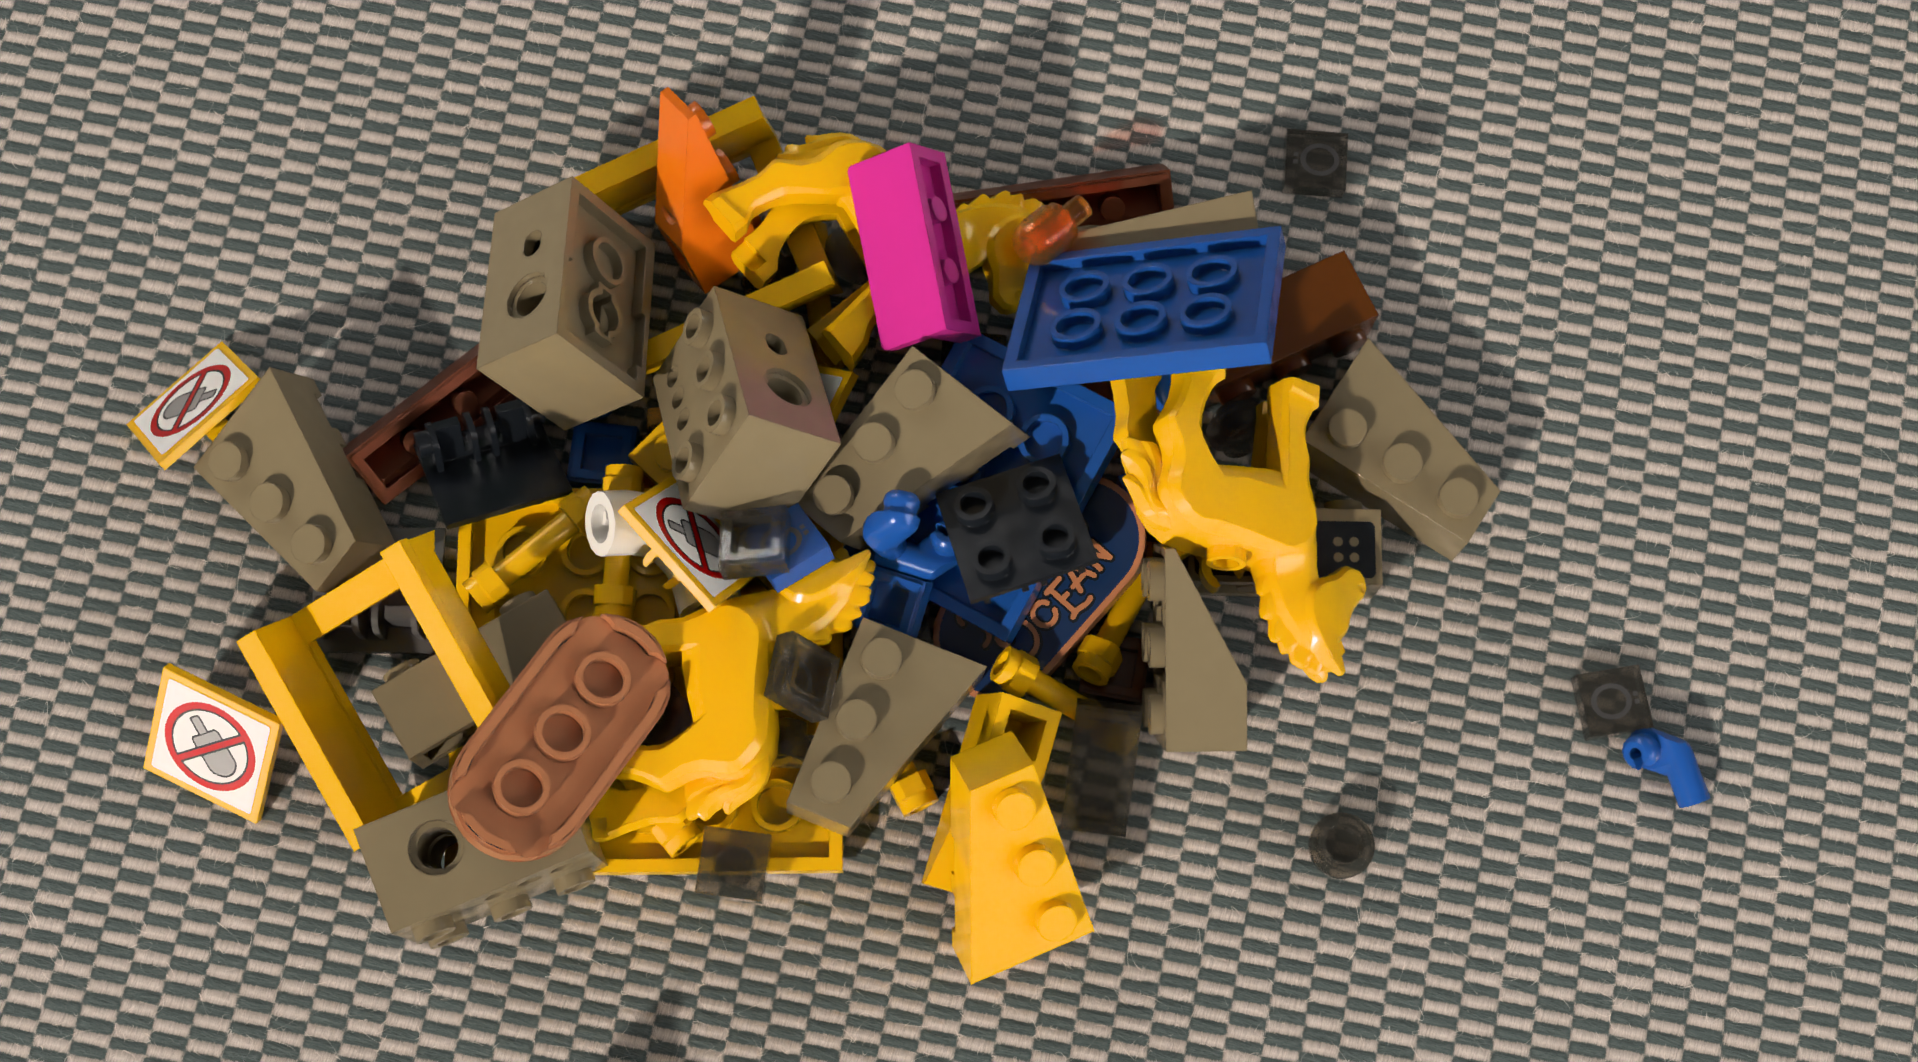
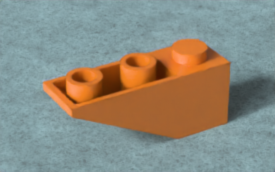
M667 87L660 92L655 223L679 266L706 294L711 291L713 286L717 287L740 271L731 258L732 251L742 244L745 237L751 234L762 221L759 215L754 217L746 234L736 242H733L713 221L711 214L703 205L704 200L714 192L733 186V184L740 180L739 175L725 153L719 148L714 150L709 138L716 134V130L702 107L696 101L686 105Z

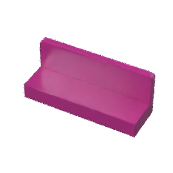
M908 142L851 165L848 169V177L881 347L884 350L896 351L931 338L962 343L980 337L981 333L945 153Z

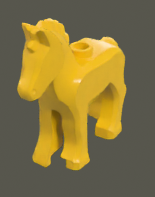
M849 133L806 135V144L786 145L785 152L777 154L775 160L771 161L759 174L739 184L714 192L704 200L703 205L711 214L713 221L733 242L738 241L746 234L754 217L770 209L764 221L751 234L745 237L744 242L733 250L731 254L734 264L755 288L761 289L765 287L775 277L778 271L779 252L793 232L801 226L814 222L837 220L852 247L865 265L848 169L851 165L886 152L883 147L863 141ZM1005 190L991 198L986 194H982L968 205L963 203L956 208L968 273L970 274L982 266L988 282L989 303L1000 314L1009 315L1017 312L1031 256L1057 253L1054 242L1058 240V236L1065 235L1064 231L1070 228L1072 223L1070 219L1056 215L1055 211L1045 209L1044 204L1036 198L1024 200L1022 193L1011 195L1009 191ZM869 280L807 329L813 351L830 368H834L842 361L850 371H853L866 352L870 335L877 325Z
M1226 369L1171 374L1169 395L1159 416L1156 408L1155 390L1162 378L1161 375L1110 381L1116 415L1113 440L1122 451L1121 462L1126 473L1122 480L1133 500L1137 516L1146 531L1163 545L1206 558V565L1210 568L1222 571L1240 569L1249 571L1256 586V594L1260 597L1259 616L1261 619L1267 620L1268 637L1272 643H1277L1279 652L1282 655L1288 654L1291 664L1302 669L1316 683H1324L1328 678V672L1342 676L1345 673L1342 659L1345 649L1341 640L1349 629L1350 618L1355 607L1365 595L1366 583L1359 570L1348 566L1340 567L1326 577L1319 578L1317 512L1309 481L1310 457L1306 443V426L1312 412L1319 407L1320 386L1297 377H1288L1268 387L1267 402L1263 401L1256 406L1251 467L1217 464L1208 448L1202 431V415L1206 401L1214 386L1225 379Z
M841 547L833 553L835 559L779 593L773 589L766 592L746 594L725 600L710 613L705 608H702L682 618L660 619L647 625H642L661 645L667 660L666 667H682L693 724L673 739L662 744L639 746L616 779L632 780L647 785L627 791H619L609 787L589 815L592 839L595 842H606L633 830L658 823L677 824L683 822L686 818L689 821L697 818L707 821L720 809H723L726 814H731L737 807L754 797L768 783L771 767L778 756L779 710H788L790 707V702L783 696L780 688V674L782 670H778L781 656L789 652L806 651L808 646L829 644L832 640V634L847 632L852 628V621L862 615L860 607L870 601L872 590L869 587L874 581L873 573L876 567L875 562L869 560L871 556L870 550L866 549L850 557L848 551ZM786 671L783 683L785 691L790 696L789 677Z

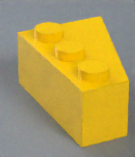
M1013 731L951 756V835L954 838V871H951V890L955 896V927H952V947L972 985L1094 932V928L1034 763Z

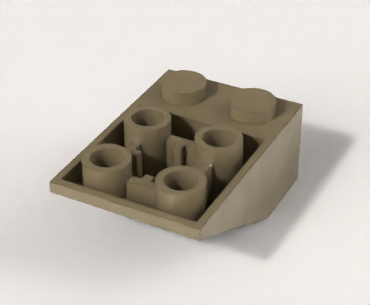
M1152 543L1153 557L1143 558L1141 569L1142 596L1148 597V601H1153V623H1142L1141 630L1143 662H1148L1149 668H1153V687L1142 689L1143 727H1148L1149 735H1154L1166 752L1247 751V682L1176 549L1161 543Z

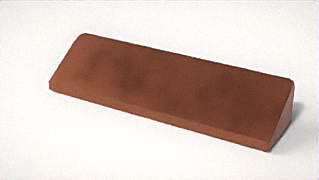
M1152 164L953 193L956 208L963 203L968 205L982 194H986L991 198L1005 190L1009 191L1011 195L1022 193L1024 200L1036 198L1044 204L1045 209L1055 211L1056 215L1070 219L1072 224L1070 228L1064 231L1065 234L1080 226H1103L1174 209L1170 169L1164 164Z
M479 343L343 448L349 463L384 505L425 475L413 446L415 444L413 433L425 430L424 423L430 421L433 423L457 416L461 431H463L464 426L461 415L463 412L469 411L474 426L478 427L483 425L480 413L481 407L487 406L493 421L497 419L495 405L517 400L515 395L476 369Z

